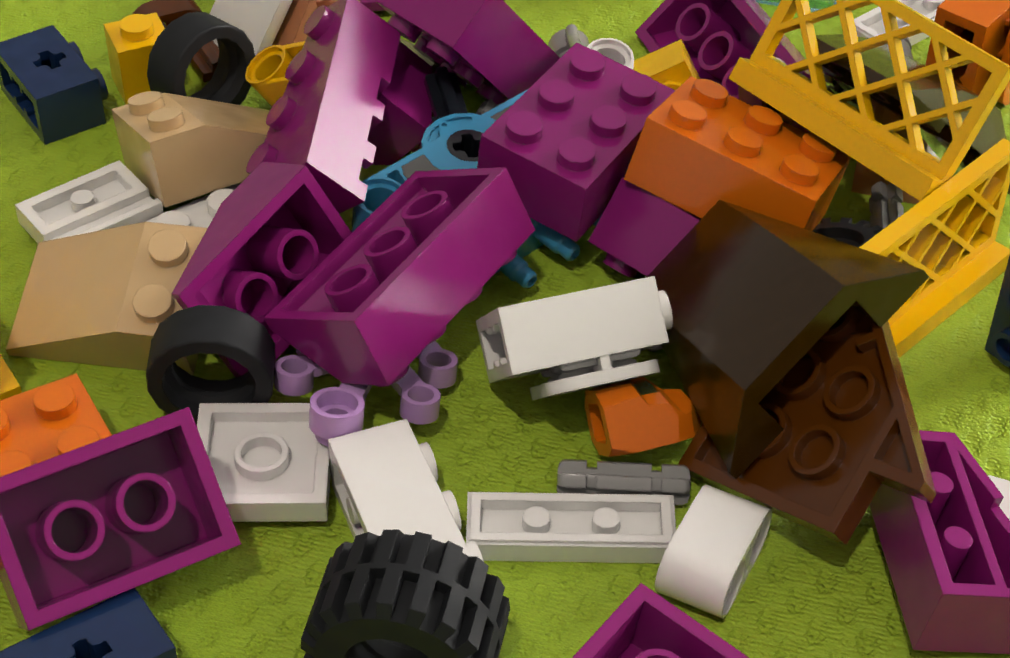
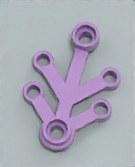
M436 341L428 344L417 356L419 359L418 375L409 366L406 375L399 381L391 384L401 396L400 416L403 419H407L409 423L424 425L437 420L441 393L438 389L448 388L456 382L458 358L453 352L442 349ZM296 349L297 355H287L276 361L274 387L284 395L301 396L313 389L314 377L330 373ZM341 383L339 387L323 388L311 396L309 427L319 443L328 446V439L363 430L364 400L372 385Z

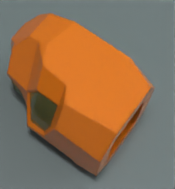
M644 377L585 390L584 407L591 440L598 454L602 456L613 457L634 454L678 443L695 437L701 426L700 417L690 398L681 389L659 388Z

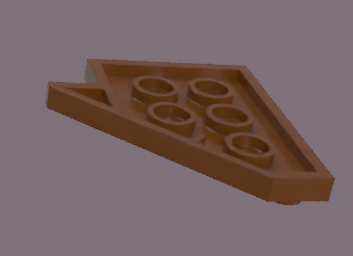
M853 306L832 325L758 403L784 430L737 479L727 470L703 423L678 465H685L689 468L692 478L770 508L772 513L845 545L850 540L881 484L932 503L936 496V490L889 322L887 321L880 328Z

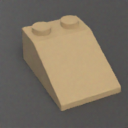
M157 91L136 94L128 99V104L111 109L125 166L149 189V193L155 199L158 198L165 208L243 182L250 175L246 172L248 161L254 151L264 143L270 128L266 124V118L270 110Z
M141 222L39 242L8 340L7 353L9 356L146 370L151 340L159 324L176 311L183 310L171 293L207 228ZM199 353L182 357L175 361V363L189 374L194 375Z

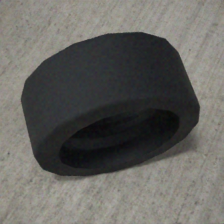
M206 12L187 13L173 20L155 41L149 54L147 69L150 90L187 96L184 86L185 77L193 56L202 46L217 39L219 57L215 72L202 90L188 97L240 105L245 100L251 87L246 81L245 73L250 61L255 57L253 44L243 30Z
M197 305L176 311L159 324L151 340L146 369L147 391L157 406L167 414L189 407L196 426L200 403H268L273 393L276 363L275 343L265 326L247 313L226 306ZM197 353L218 354L234 359L247 368L248 372L240 377L228 380H206L189 374L180 368L175 361Z

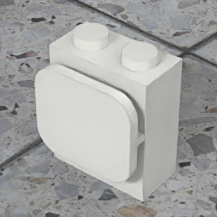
M655 276L499 307L476 320L489 384L541 373L543 377H550L547 383L530 387L533 401L659 373L658 359L637 363L635 359L631 358L639 355L640 351L669 342L667 330L672 328L673 315L667 294L664 290L658 291Z

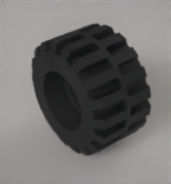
M399 529L383 530L381 536L366 532L356 535L353 543H342L336 548L334 556L330 557L301 637V649L306 652L304 658H499L510 612L509 598L503 596L505 587L499 577L487 574L489 566L478 557H469L462 552L463 547L450 541L442 543L432 539L430 534L417 531L415 535H408L402 533Z

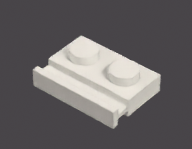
M120 160L15 204L19 224L37 243L141 223L164 213L162 202L158 198L153 200L150 197L149 189Z

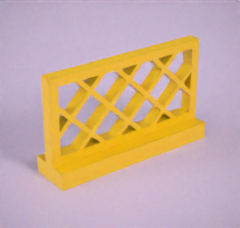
M781 0L750 59L739 57L728 79L919 201L953 177L1010 81V65L898 0H836L837 4L812 13L808 0ZM874 3L881 8L886 33L859 42L852 10ZM797 12L798 17L793 19L795 13ZM839 15L846 46L819 54L813 24ZM896 17L908 23L909 26L898 28ZM800 28L807 59L786 65L775 58L773 54L785 33ZM923 32L931 37L936 63L908 72L901 39ZM888 44L895 76L867 84L861 52ZM947 47L961 55L949 59ZM848 57L854 89L833 94L827 90L822 65ZM974 62L991 72L978 97L958 103L951 69ZM809 69L811 80L799 72ZM939 74L946 107L917 115L910 82ZM897 86L904 119L883 125L875 120L870 94ZM857 98L859 109L847 103V101ZM970 110L964 121H962L961 112ZM948 117L953 140L941 160L924 150L919 125ZM906 129L908 140L895 132Z
M1004 138L859 247L922 269L929 276L888 320L898 358L1006 271L1010 249L995 241L1010 185V141Z

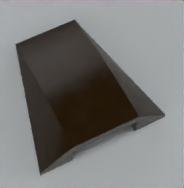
M843 34L816 35L819 54L846 46ZM858 37L859 42L869 39L864 37ZM882 45L861 52L867 84L895 76L888 45ZM904 54L908 72L925 67V65ZM848 57L822 65L825 82L830 84L829 88L834 93L838 94L854 89ZM939 74L910 82L917 115L946 107ZM954 82L958 103L979 96ZM897 86L870 94L871 100L904 118ZM857 98L849 101L858 106ZM994 106L960 163L963 168L1000 140L1006 139L1001 110ZM970 110L961 112L962 121H964ZM948 117L919 125L921 129L935 136L947 150L953 140Z
M719 200L647 276H655L658 291L664 290L671 304L673 325L671 329L667 330L669 342L662 344V347L727 470L735 479L784 430L758 403L832 325L853 306L881 328L929 278L924 270L722 200Z

